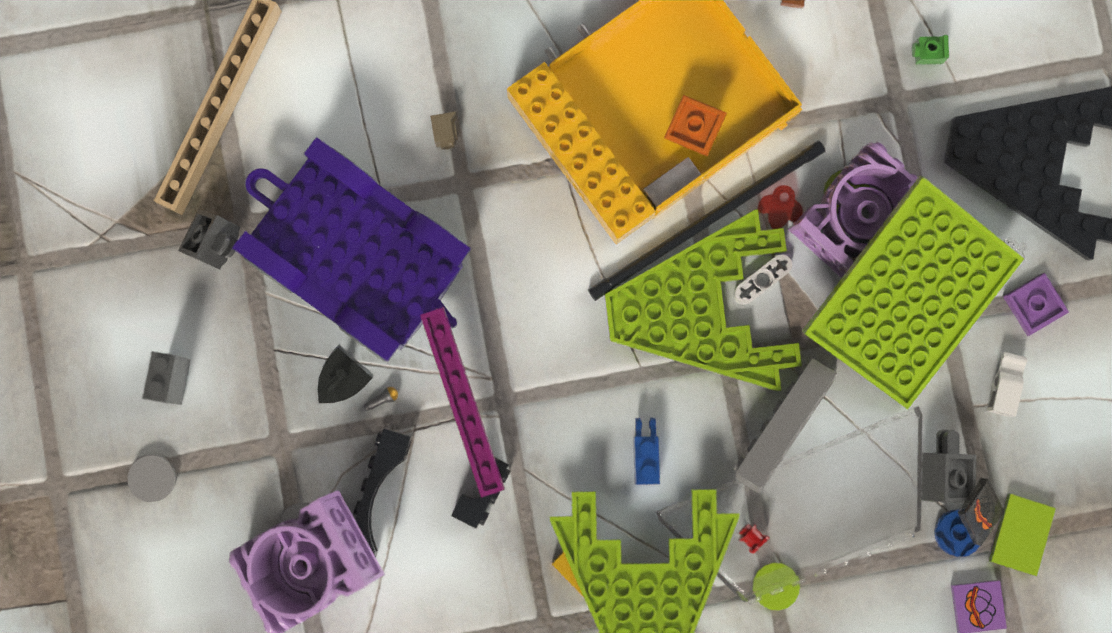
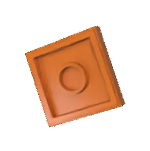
M683 95L664 138L707 157L727 113Z

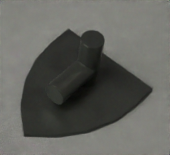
M337 348L323 365L319 376L317 389L319 403L344 401L361 391L370 382L372 377L343 351Z

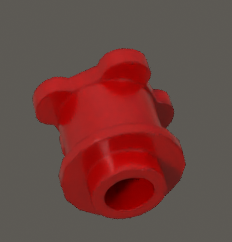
M747 523L738 532L741 535L738 540L740 542L743 541L750 548L748 551L754 554L770 537L765 534L763 535L756 528L757 525L755 523L752 525Z

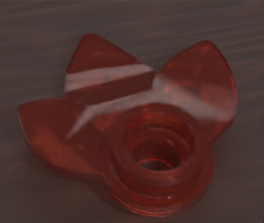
M780 185L774 189L772 194L763 196L757 207L759 213L768 214V221L772 229L782 228L788 220L796 222L803 214L802 205L795 200L794 190L787 185ZM782 193L788 194L786 201L780 200Z

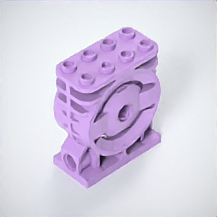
M870 142L863 146L859 153L851 159L850 163L842 169V172L825 191L821 203L808 207L788 230L842 278L854 262L848 256L857 258L868 244L851 240L843 232L842 228L853 238L860 240L872 239L918 177L908 173L904 169V164L897 158H892L881 143ZM846 181L850 182V183H851L852 185H854V186H855V185H860V184H866V185L874 186V187L878 188L879 190L874 189V188H871V187H860V188L854 189V188H853L850 184H848ZM836 204L839 205L838 219L836 214ZM863 207L869 211L868 219L862 216L861 211Z
M339 490L318 498L310 505L301 509L299 518L283 521L233 549L230 552L229 558L230 565L236 570L242 587L250 596L253 608L259 613L264 623V628L268 633H283L334 603L340 595L349 596L385 575ZM303 560L307 563L308 569L303 565Z

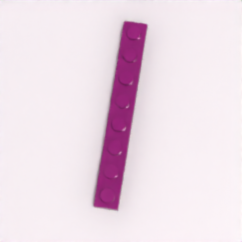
M442 307L422 314L420 317L480 495L484 497L503 491L505 487L445 308Z

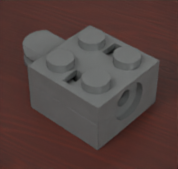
M198 209L178 251L202 263L221 269L228 258H231L235 253L232 247L238 241L241 227L215 214Z
M939 430L936 433V453H922V501L942 503L976 502V455L959 454L960 435L955 430Z

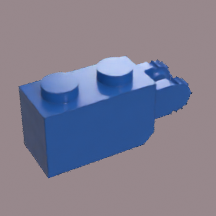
M635 418V437H633L634 484H660L659 437L656 436V419L650 418V436L642 437L641 418Z

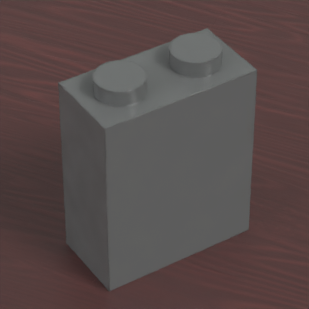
M152 351L142 399L182 405L191 359Z

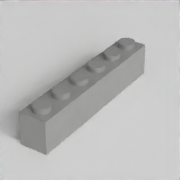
M813 358L809 364L804 363L798 372L800 377L797 382L794 383L792 381L785 392L787 394L783 402L781 400L778 401L772 411L775 413L771 420L766 419L760 428L762 434L758 440L754 438L747 448L749 453L746 458L741 457L735 465V479L755 492L761 493L834 383L837 372Z

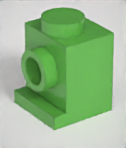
M948 35L919 37L912 45V56L915 57V63L943 64L949 58ZM928 46H933V51L929 50Z

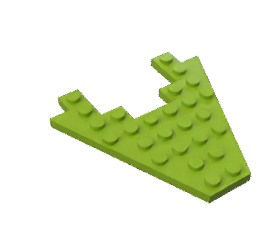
M758 209L753 210L605 294L610 342L770 390L782 391L779 369L802 366L799 343L752 348L750 325L726 328L721 282L744 279L741 257L786 252L784 228L761 231Z
M716 489L691 490L692 538H668L669 563H621V539L597 540L596 491L572 492V516H550L551 525L599 633L695 632L740 517L739 513H717Z

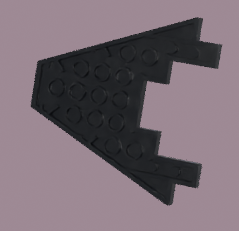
M1112 86L956 116L952 119L944 159L946 165L1085 260L1091 261L1094 259L1097 241L1112 244V219L1078 212L1082 189L1060 185L1067 143L1088 147L1091 143L1093 126L1112 130Z

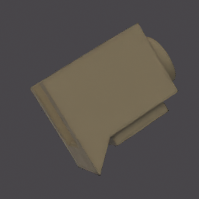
M456 111L431 115L436 147H441L442 150L454 148V145H456L455 140H458L455 123L457 119Z

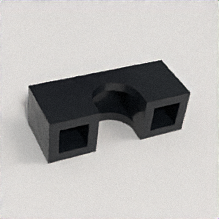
M495 457L502 481L505 483L511 470L507 469L509 464ZM500 492L478 498H471L461 494L451 516L475 529L478 528L479 524L484 526L490 514L486 510L490 503L495 504Z

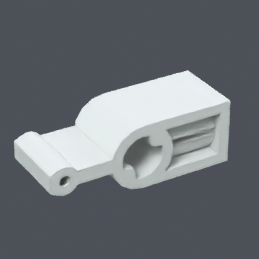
M1002 352L999 370L993 381L986 411L1007 417L1016 416L1024 384L1023 373L1027 363L1026 357Z

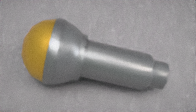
M386 387L381 395L368 401L364 407L368 411L385 402H395L398 398V392L394 387Z

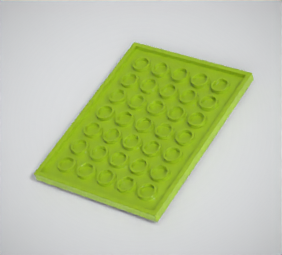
M919 176L815 312L802 332L903 407L909 409L1024 258L927 179Z

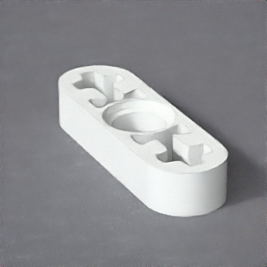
M784 254L775 256L735 288V300L743 305L752 302L791 271V259ZM777 260L779 262L785 261L786 265L784 268L786 270L780 269L773 275L770 270L778 265ZM760 273L767 274L769 277L768 285H759L757 275ZM751 280L753 286L756 289H758L759 292L756 293V290L754 289L748 294V296L750 297L749 299H747L746 297L741 298L739 296L742 293L740 288H742L743 290L748 289L751 286V284L748 281Z

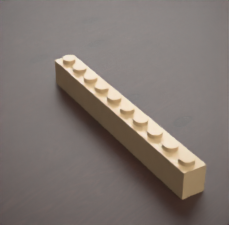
M252 0L154 199L159 205L183 215L282 11L276 2L272 0Z

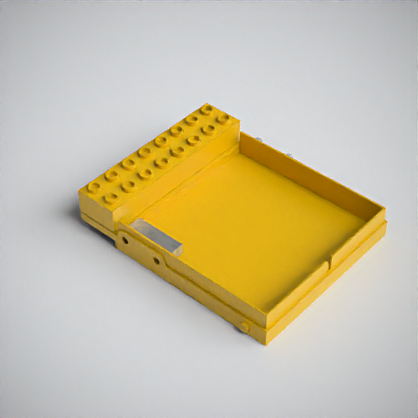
M639 0L591 34L584 24H580L577 30L583 36V40L559 57L551 47L546 48L544 52L552 61L549 66L543 62L507 88L509 101L616 245L651 219L653 220L776 130L786 128L788 126L787 123L802 111L801 102L751 36L747 37L745 35V28L723 0ZM683 95L727 113L707 157L664 138Z

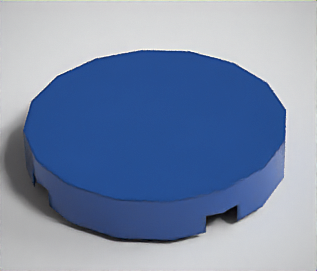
M961 509L949 510L942 514L937 520L934 529L935 540L940 549L956 557L969 556L976 552L983 539L982 525L976 522V518L971 512Z

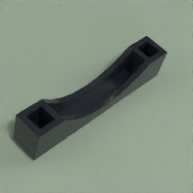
M383 429V432H379L375 441V446H378L376 455H371L368 469H371L369 477L363 480L361 491L364 492L361 501H357L353 513L357 515L355 521L375 557L377 556L378 548L372 531L374 499L387 475L407 459L413 439L411 436L388 429Z

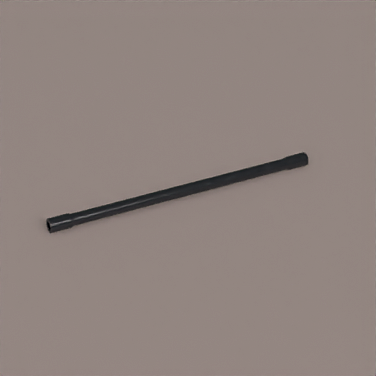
M819 140L808 146L800 154L612 276L603 279L589 288L588 292L594 301L603 297L620 283L805 163L811 162L826 152L825 147Z

